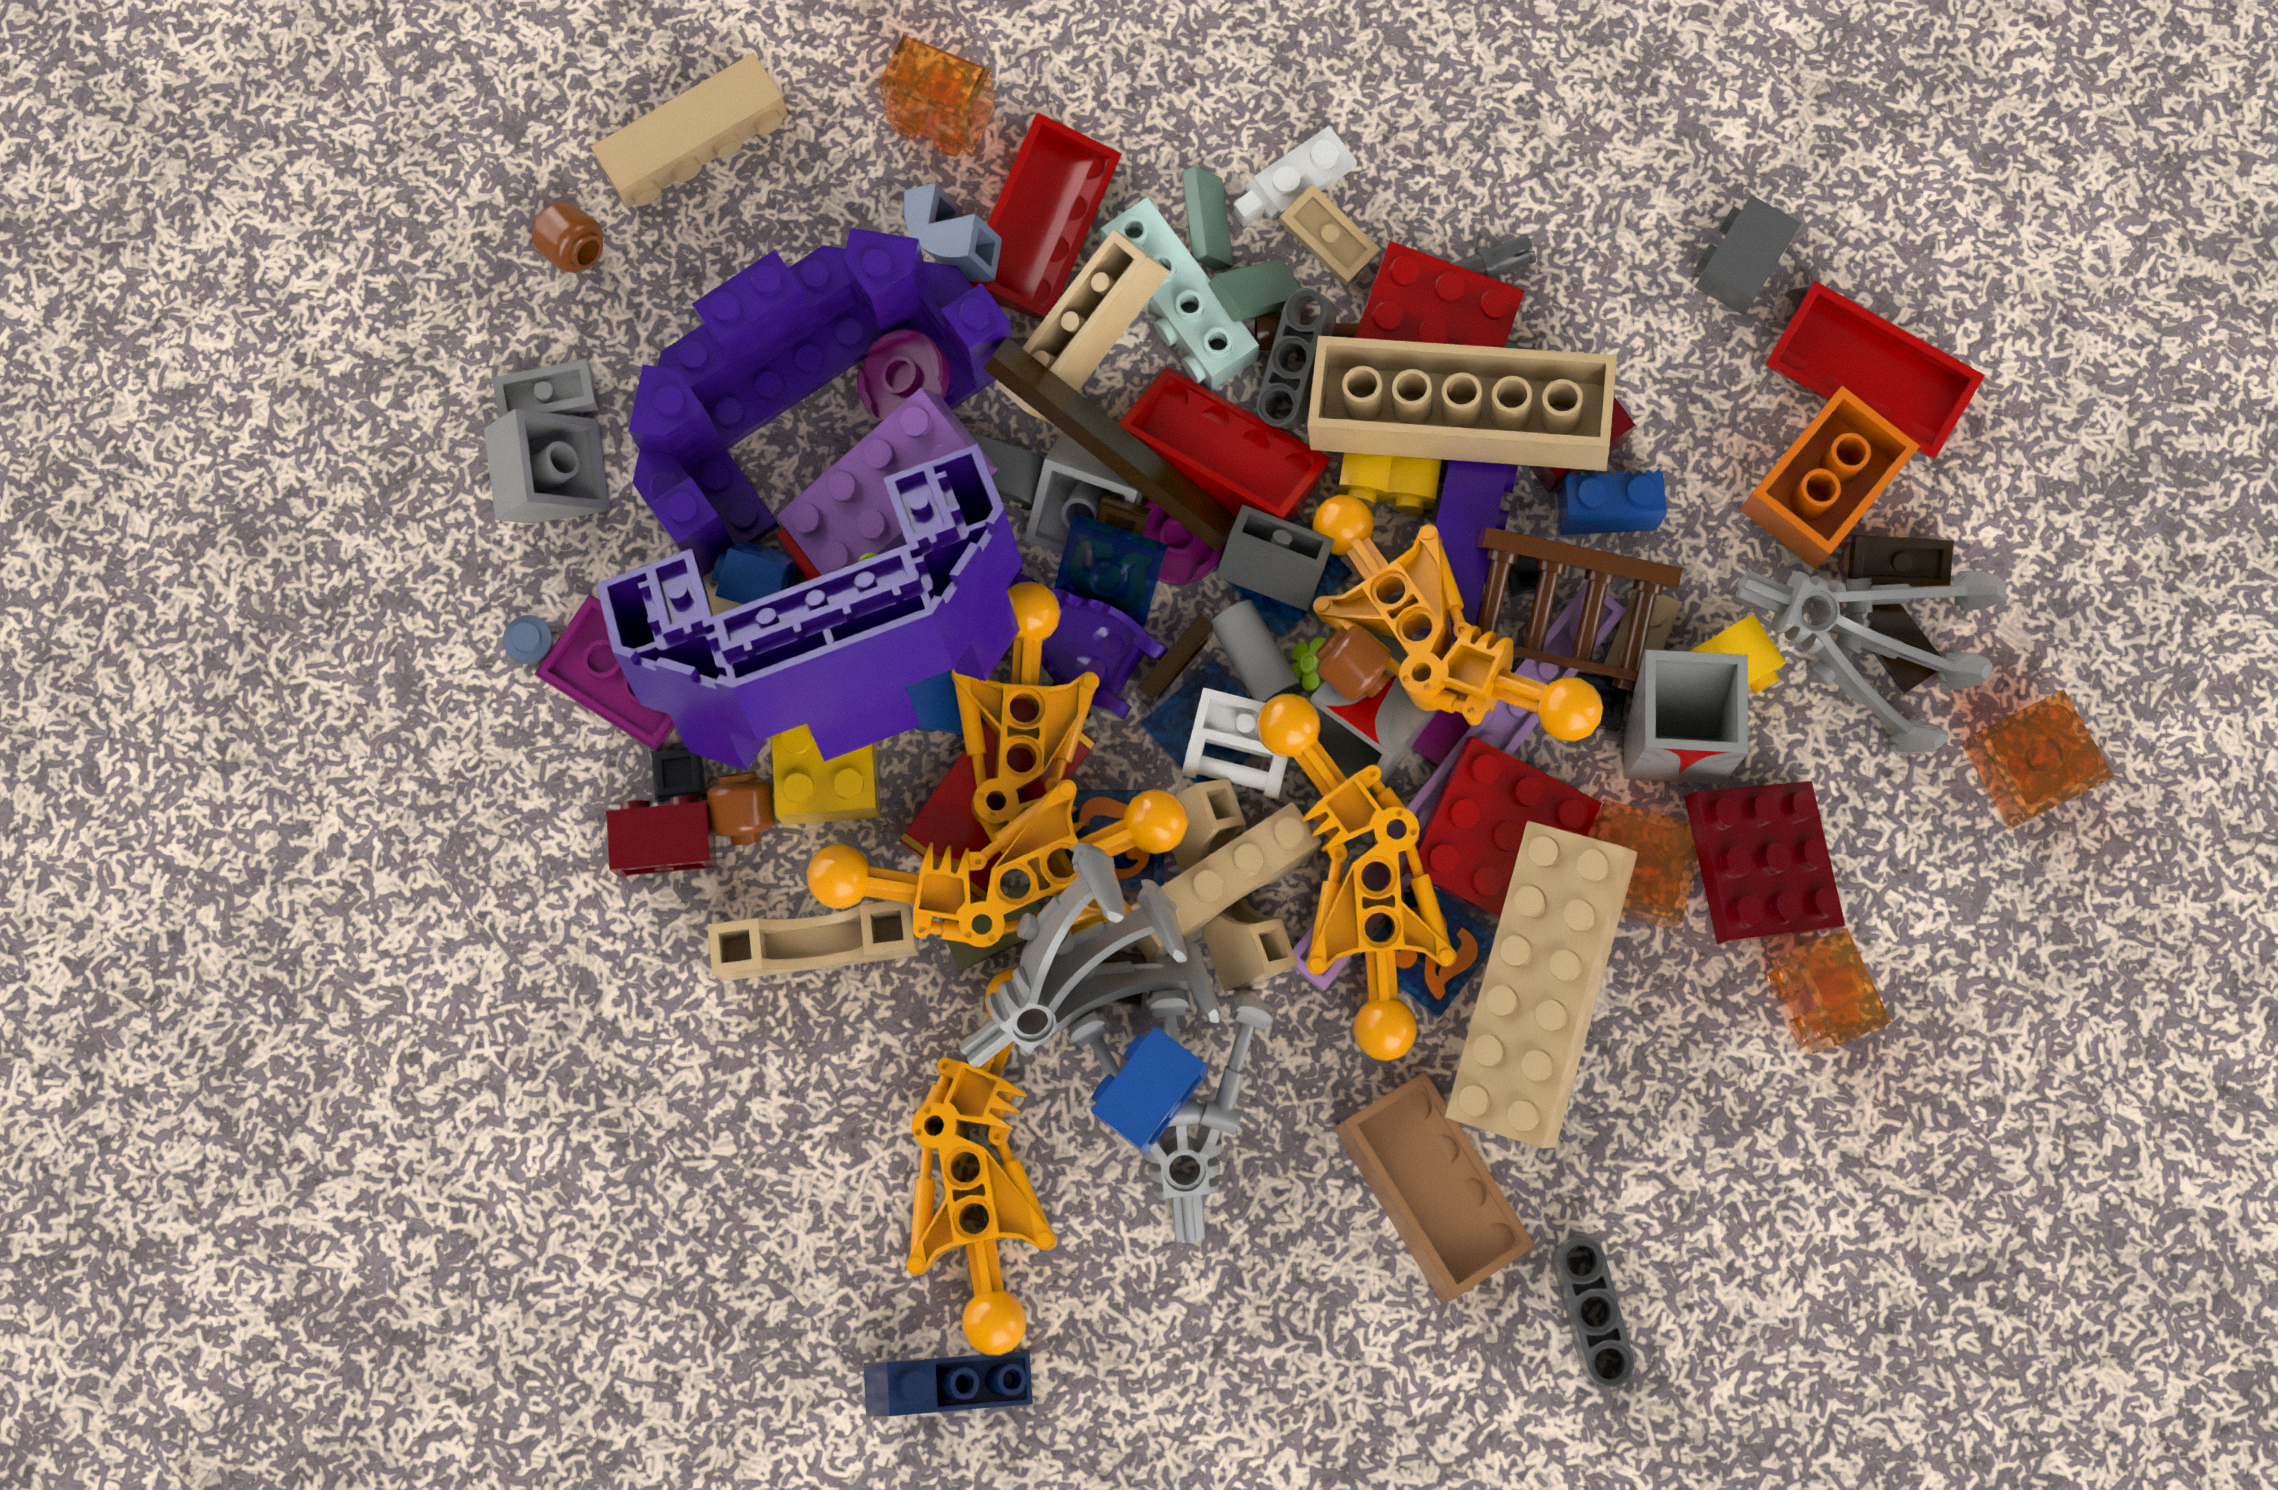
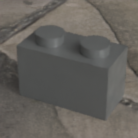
M1753 195L1749 197L1742 210L1733 206L1719 229L1721 233L1726 235L1718 248L1709 244L1695 267L1696 270L1702 273L1695 288L1745 316L1801 223Z
M1242 505L1229 535L1216 577L1239 587H1244L1279 600L1282 603L1308 611L1335 539Z

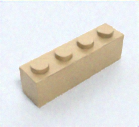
M753 52L595 143L590 148L599 166L626 209L635 204L644 206L653 202L660 195L661 189L675 181L686 182L691 180L701 171L702 165L714 158L725 159L734 155L741 148L742 142L757 133L759 135L772 133L782 124L783 118L787 117L788 113L782 95Z
M1113 229L1022 348L1078 392L1170 271L1139 244ZM998 380L996 381L995 385L1026 413L1053 424Z

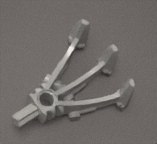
M1747 569L1743 578L1739 579L1736 587L1738 588L1736 597L1775 612L1770 625L1772 631L1784 633L1786 639L1792 642H1801L1804 651L1814 654L1819 659L1810 671L1825 686H1829L1834 682L1857 704L1863 703L1895 732L1888 739L1891 744L1889 750L1896 755L1901 754L1903 756L1937 750L1948 740V732L1937 726L1924 724L1919 719L1916 721L1911 718L1906 720L1851 664L1853 662L1851 659L1853 653L1858 654L1860 648H1864L1892 659L1900 657L1938 671L1935 680L1940 682L1939 687L1949 691L1983 684L1989 678L1993 665L1988 658L1954 650L1953 653L1946 652L1943 658L1869 629L1871 621L1867 620L1868 613L1873 612L1872 605L1909 603L1911 599L1954 598V606H1960L1961 611L1994 606L2001 603L2006 596L2004 580L2000 576L1983 571H1960L1959 576H1954V585L1910 587L1909 584L1872 585V578L1846 579L1845 586L1843 582L1838 580L1828 582L1820 576H1812L1810 578L1808 574L1801 571L1794 573L1785 585ZM1809 597L1816 602L1818 607L1817 617L1811 624L1807 623L1802 616V605ZM1839 602H1847L1846 617L1840 615ZM1828 630L1839 633L1836 643L1827 632Z
M1087 843L1075 844L1072 847L1074 852L1072 864L1074 871L1080 874L1061 895H1055L1037 916L1025 913L1021 917L1017 928V935L1028 940L1022 951L1019 967L1012 971L1014 979L1005 980L998 986L999 991L991 993L986 997L987 1006L993 1019L959 1045L960 1051L967 1057L970 1065L974 1068L976 1066L979 1068L1012 1041H1015L1030 1055L1039 1044L1045 1045L1052 1039L1053 1033L1063 1031L1070 1023L1084 1014L1120 998L1154 990L1190 989L1204 1016L1209 1022L1218 1023L1219 1008L1203 960L1201 948L1198 944L1193 943L1190 938L1183 937L1175 913L1177 909L1176 904L1154 881L1144 879L1141 880L1143 888L1137 898L1138 903L1142 907L1125 914V905L1121 887L1115 873L1113 857L1107 855L1104 850ZM1095 898L1103 915L1110 921L1106 923L1102 920L1073 934L1069 930L1082 910ZM1153 933H1157L1167 952L1176 960L1133 965L1131 961L1101 963L1122 947Z
M1245 988L1235 989L1232 996L1233 1006L1231 1013H1234V1020L1240 1023L1214 1101L1206 1099L1205 1103H1199L1197 1098H1189L1167 1126H1175L1176 1137L1171 1138L1165 1143L1160 1136L1146 1155L1143 1154V1158L1151 1162L1148 1166L1150 1179L1155 1181L1153 1183L1154 1196L1160 1199L1172 1198L1175 1240L1177 1242L1196 1243V1240L1206 1238L1202 1195L1213 1194L1219 1190V1181L1216 1175L1220 1172V1162L1216 1156L1222 1152V1141L1218 1137L1220 1131L1234 1135L1241 1119L1242 1110L1234 1107L1245 1074L1242 1071L1254 1027L1264 1030L1266 1025L1273 1023L1274 1013L1271 1012L1272 1006L1268 1005L1256 992ZM1185 989L1150 991L1148 995L1149 1012H1154L1155 1018L1164 1017L1165 1034L1179 1043L1177 1016L1186 1015L1185 1008H1190L1189 995H1187ZM1100 1006L1073 1021L1069 1025L1070 1032L1067 1035L1073 1045L1078 1043L1082 1048L1090 1044L1105 1074H1111L1116 1077L1121 1070L1102 1037L1108 1033L1106 1026L1109 1025V1022L1106 1018L1105 1010ZM1186 1125H1203L1197 1140L1187 1136ZM1181 1155L1192 1156L1198 1162L1196 1167L1186 1174L1173 1171L1170 1168V1164L1176 1157Z

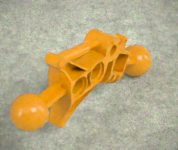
M1339 494L1326 499L1317 508L1313 521V531L1335 539L1330 553L1338 556H1347L1364 581L1342 595L1318 597L1313 603L1314 611L1322 622L1330 624L1334 629H1337L1340 625L1346 630L1352 626H1361L1369 633L1372 632L1395 638L1407 655V658L1400 664L1391 656L1387 668L1399 677L1407 695L1417 708L1425 711L1440 709L1451 714L1457 711L1463 714L1468 724L1478 725L1487 711L1493 712L1497 701L1500 700L1538 714L1539 723L1544 730L1561 741L1576 742L1590 736L1601 721L1603 705L1601 696L1594 686L1581 678L1563 677L1546 685L1512 673L1513 640L1510 637H1504L1497 642L1495 632L1489 631L1481 636V630L1478 626H1472L1465 622L1461 611L1464 608V604L1444 551L1442 538L1434 525L1427 524L1422 526L1413 547L1389 564L1371 539L1374 529V517L1370 508L1363 501L1355 496ZM1405 592L1398 602L1393 604L1385 603L1391 594ZM1450 615H1451V618H1452L1453 623H1454L1453 633H1454V635H1455V637H1456V639H1457V641L1455 642V644L1452 646L1451 649H1450V647H1451L1453 641H1452V632H1451V624H1450ZM1423 628L1432 629L1425 639L1421 641L1411 640L1416 631Z
M1032 581L1017 583L1007 590L1020 628L1012 641L1010 684L987 679V681L958 674L954 669L951 674L956 689L967 756L972 757L977 790L971 802L972 814L982 824L991 842L997 839L995 836L997 832L1040 799L1019 804L1017 792L1039 780L1053 758L1056 761L1050 778L1044 784L1045 794L1061 781L1066 764L1072 763L1095 690L1099 685V678L1095 673L1085 672L1069 684L1040 686L1042 641L1050 637L1058 627L1061 612L1059 601L1054 593L1043 584ZM1016 699L1029 700L1036 708V718L1026 723L1017 721L1010 713V704ZM980 715L998 736L994 779L987 780L983 754L987 753ZM1013 748L1026 749L1033 757L1032 769L1022 773L1011 769L1006 758L1008 751ZM990 796L1000 798L1003 802V808L997 811L990 809L986 799ZM1077 806L1072 807L1071 814L1078 809ZM1086 822L1073 824L1074 833L1079 831ZM1005 848L1001 850L1002 854L1006 851ZM1063 848L1051 852L1048 857L1047 866L1052 874L1058 877H1065L1073 873V865ZM1098 922L1072 926L1069 930L1074 934Z
M1280 694L1268 700L1261 708L1257 718V734L1262 745L1272 754L1284 758L1293 757L1323 796L1312 806L1300 822L1303 823L1312 818L1315 819L1319 826L1311 836L1314 837L1323 832L1327 835L1329 840L1321 850L1327 851L1331 859L1328 879L1322 882L1309 955L1305 965L1310 973L1319 975L1328 969L1338 958L1358 952H1365L1368 1002L1359 1009L1354 1018L1353 1033L1355 1041L1364 1054L1375 1060L1391 1061L1398 1059L1410 1051L1416 1041L1418 1026L1415 1014L1407 1004L1398 998L1395 950L1405 949L1422 952L1436 963L1446 967L1453 965L1457 958L1448 937L1429 873L1424 874L1415 846L1420 830L1418 819L1404 806L1391 787H1385L1380 780L1381 770L1378 766L1369 765L1347 779L1318 740L1321 731L1320 717L1315 706L1306 698L1296 694ZM1370 787L1376 794L1375 798L1372 797L1367 788ZM1392 820L1398 821L1403 828L1402 834L1398 839L1391 838L1387 833V825ZM1370 831L1375 844L1349 863L1340 884L1342 863L1348 856L1343 842ZM1405 851L1413 875V878L1409 880L1422 919L1402 902L1398 852ZM1371 862H1379L1384 865L1389 875L1385 887L1378 891L1367 889L1361 879L1364 867ZM1380 912L1389 917L1392 930L1385 940L1376 942L1370 940L1366 935L1365 923L1372 914Z
M1065 779L995 834L997 839L982 851L969 852V848H966L961 860L952 858L951 845H948L944 857L935 856L934 844L930 842L920 867V873L917 874L870 866L866 857L856 848L846 844H831L820 849L810 860L806 871L807 886L812 896L819 903L832 909L851 907L859 903L864 896L914 904L912 932L916 937L924 938L931 933L942 935L941 939L969 943L983 948L993 945L1004 934L1017 932L1020 920L1005 922L1004 914L1047 895L1052 897L1061 895L1080 874L1075 871L1065 877H1058L1052 874L1048 869L1047 861L1049 855L1054 850L1066 848L1073 852L1072 847L1075 844L1087 843L1101 848L1107 855L1112 857L1134 847L1147 853H1164L1180 844L1187 831L1188 817L1186 808L1178 797L1165 790L1151 789L1142 791L1132 798L1125 809L1124 819L1077 839L1071 816L1077 788L1073 781ZM1005 848L1006 851L992 867L987 899L971 901L970 870L983 869L990 858ZM1020 869L1029 876L1030 888L1023 896L1017 898L1009 897L1001 889V877L1008 870ZM1095 898L1082 910L1072 926L1107 920ZM1123 900L1126 910L1125 914L1129 913V905ZM979 914L989 916L992 920L991 928L984 932L976 930L973 926L974 917ZM933 916L946 918L944 923L932 921Z
M1017 967L1004 969L995 975L986 987L984 1003L986 1012L991 1020L993 1017L987 1006L986 997L991 993L999 991L998 986L1005 980H1013L1012 971ZM1014 1041L979 1068L977 1066L974 1068L962 1061L946 1057L941 1058L937 1063V1070L941 1073L937 1084H932L924 1105L915 1112L911 1127L914 1138L922 1145L920 1179H915L911 1249L906 1267L913 1275H924L942 1255L966 1246L974 1297L967 1303L962 1314V1330L966 1341L976 1351L985 1355H1002L1012 1351L1021 1342L1026 1331L1027 1316L1022 1303L1013 1294L1004 1290L996 1240L1006 1238L1024 1239L1045 1251L1054 1249L1058 1243L1057 1235L1050 1227L1020 1159L1015 1160L1007 1143L1010 1130L1013 1131L1014 1128L1003 1121L1007 1112L1020 1114L1021 1112L1010 1104L1013 1096L1027 1097L1026 1093L1000 1077ZM942 1119L944 1122L943 1131L934 1136L931 1131L932 1124L936 1120ZM963 1122L990 1127L988 1139L992 1144L996 1145L1004 1165L1001 1164L992 1150L962 1138L964 1134ZM933 1150L939 1152L946 1198L934 1218L935 1180L931 1179ZM974 1154L980 1163L979 1174L973 1181L968 1183L962 1182L957 1176L956 1165L963 1156ZM983 1205L989 1214L988 1225L982 1232L973 1234L965 1225L966 1212L972 1206Z

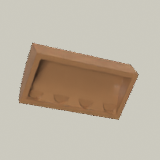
M1426 1071L1349 1117L1333 1129L1439 1300L1444 1304L1456 1299L1536 1245L1458 1122L1445 1118L1448 1106Z

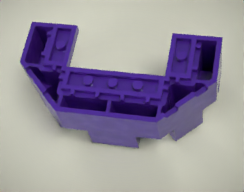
M850 228L846 249L822 245L790 267L785 265L774 249L692 303L701 325L662 350L658 366L642 365L628 430L639 448L632 483L678 551L683 552L692 548L698 560L702 577L713 571L719 553L725 554L729 547L742 540L755 543L779 527L774 516L728 453V449L868 357L865 353L871 344L888 332L900 329H910L923 333L942 347L949 360L950 381L944 401L953 410L997 380L986 372L983 367L1007 337L1013 341L1010 320L982 283L973 288L957 266L924 261L920 242L917 238Z
M978 443L883 478L907 545L728 611L713 615L700 566L692 548L596 583L613 654L640 705L670 714L690 753L747 770L766 744L765 738L806 723L824 762L919 727L921 725L907 686L948 670L954 669L958 674L987 681L1020 630L1006 589L1016 574L1023 572V562L1005 508Z

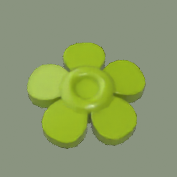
M1323 637L1314 638L1310 645L1303 641L1299 642L1291 652L1292 659L1297 662L1290 666L1300 683H1302L1303 688L1308 692H1316L1323 684V679L1317 674L1316 668L1319 659L1315 656L1316 651L1326 640Z

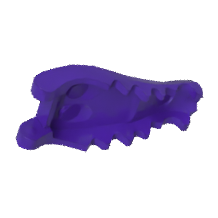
M1017 573L1008 588L1020 582H1039L1025 574ZM1048 588L1059 601L1061 616L1056 630L1050 637L1042 641V666L1058 685L1069 684L1085 672L1095 673L1099 678V685L1095 690L1091 705L1106 710L1121 719H1125L1132 706L1127 704L1123 698H1118L1120 692L1145 653L1150 658L1160 661L1167 653L1168 647L1156 640L1137 621L1106 603L1092 599H1083L1063 590Z

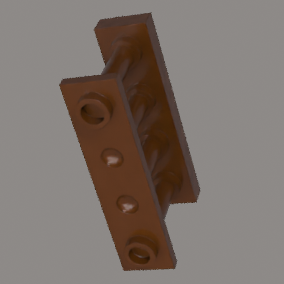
M1481 527L1476 547L1487 549V559L1491 560L1477 625L1481 630V636L1489 631L1495 633L1497 631L1511 564L1516 565L1518 556L1537 560L1535 569L1540 570L1525 642L1523 647L1514 646L1513 656L1612 676L1611 687L1634 691L1645 650L1656 595H1662L1663 587L1679 588L1683 568L1505 530ZM1566 566L1585 570L1584 579L1588 580L1572 658L1543 652L1559 575H1565ZM1615 576L1634 580L1632 589L1637 590L1620 668L1591 662L1608 584H1614Z

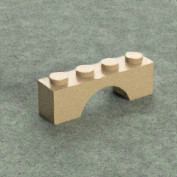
M1229 778L1196 783L1175 795L1186 808L1188 817L1186 834L1180 844L1172 849L1181 873L1237 838L1246 825ZM1243 897L1201 928L1224 992L1260 983L1298 965L1282 919L1279 917H1269L1257 912Z
M1293 801L1160 887L1177 906L1175 913L1183 937L1192 938L1205 924L1245 895L1264 885L1274 884L1311 859L1322 841L1318 835L1311 836L1314 830L1307 821L1300 822L1304 816ZM1137 902L1129 908V912L1142 906ZM1157 933L1135 940V943L1150 963H1154L1168 953Z
M884 901L860 904L846 911L816 917L797 919L752 918L707 924L712 975L720 981H730L920 956L918 937L912 932L914 905L898 901Z

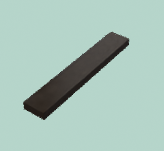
M1009 337L1003 341L983 367L986 372L1213 550L1218 551L1224 545L1237 518L1234 514Z

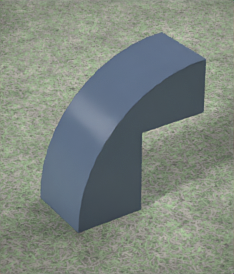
M936 183L905 190L903 211L906 226L911 237L919 239L921 248L939 264L957 266L968 281H994L1002 238L976 214L961 217L963 208Z

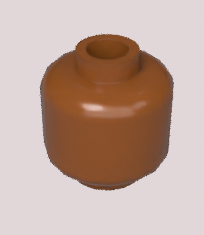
M560 201L548 206L537 215L532 229V244L537 253L563 272L575 273L591 267L600 258L603 251V231L599 222L571 202Z
M1340 625L1315 653V656L1319 659L1316 668L1317 674L1347 700H1355L1364 693L1373 698L1391 677L1385 671L1391 658L1390 652L1361 626H1352L1346 630Z
M756 771L718 776V784L712 786L707 792L713 832L719 836H730L731 845L733 846L760 842V832L772 828L776 820L770 784L766 780L757 779Z

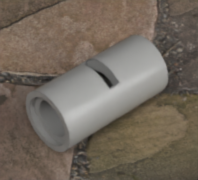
M1245 600L1231 606L1211 621L1215 636L1253 700L1267 703L1268 700L1280 694L1292 693L1300 686L1299 679L1280 647L1275 644L1274 637L1252 600Z

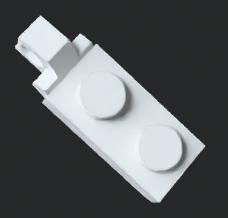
M1327 126L1255 175L1245 185L1248 193L1233 203V215L1243 228L1264 213L1271 221L1278 216L1280 217L1312 183L1322 191L1356 168L1357 160L1333 129Z

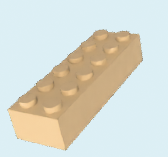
M1318 336L1307 425L1310 450L1607 471L1617 355Z
M1527 821L1445 1118L1535 1147H1556L1638 852L1616 844Z

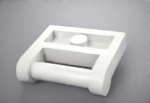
M1203 687L1181 775L1196 779L1197 774L1218 780L1229 778L1231 783L1264 791L1263 796L1278 799L1288 757L1284 758L1272 754L1262 745L1257 734V718L1261 708L1266 703ZM1205 742L1271 758L1270 771L1267 772L1203 756Z

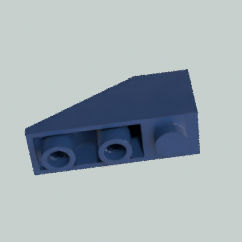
M1030 1351L1005 1353L1002 1355L984 1354L863 1363L866 1416H900L1033 1404Z

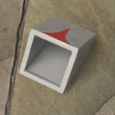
M1370 632L1391 650L1390 656L1402 664L1407 655L1395 638ZM1387 667L1385 671L1391 677L1373 698L1364 693L1355 700H1347L1328 683L1324 682L1309 700L1315 706L1320 717L1321 731L1318 740L1347 779L1369 765H1376L1381 770L1380 780L1385 784L1411 750L1414 742L1439 711V709L1425 711L1417 708L1407 695L1399 677ZM1370 787L1367 788L1369 793L1374 798L1376 794Z
M1646 649L1643 654L1624 730V779L1723 784L1748 754V655Z

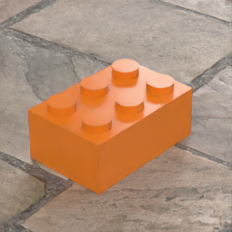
M1841 386L1751 493L1739 510L1817 570L1917 451L1920 445L1845 387Z

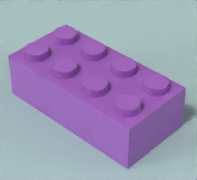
M919 388L776 516L822 576L858 563L859 558L866 553L873 552L880 555L907 545L883 478L977 444V441L941 395L924 388ZM979 445L989 472L992 475L998 468Z

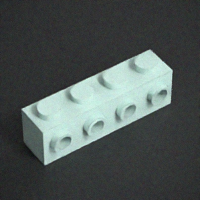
M1148 197L1101 227V244L1111 231L1115 229L1139 244L1170 271L1142 309L1148 306L1157 318L1154 326L1161 339L1168 346L1175 343L1185 357L1181 360L1182 364L1194 382L1199 383L1203 380L1210 391H1212L1258 360L1259 344L1242 321L1233 322L1209 287L1208 284L1211 281Z

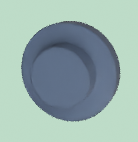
M523 615L512 620L503 634L505 651L513 660L522 664H533L541 661L548 655L553 645V634L550 627L541 618L533 615Z

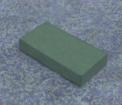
M1197 166L1182 171L1193 258L1196 262L1218 271L1234 267L1223 179Z
M1282 258L1217 273L1208 284L1233 322L1283 310L1288 297L1294 291L1302 289Z

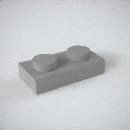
M587 358L492 378L499 418L515 408L562 415H573L598 409L591 365Z

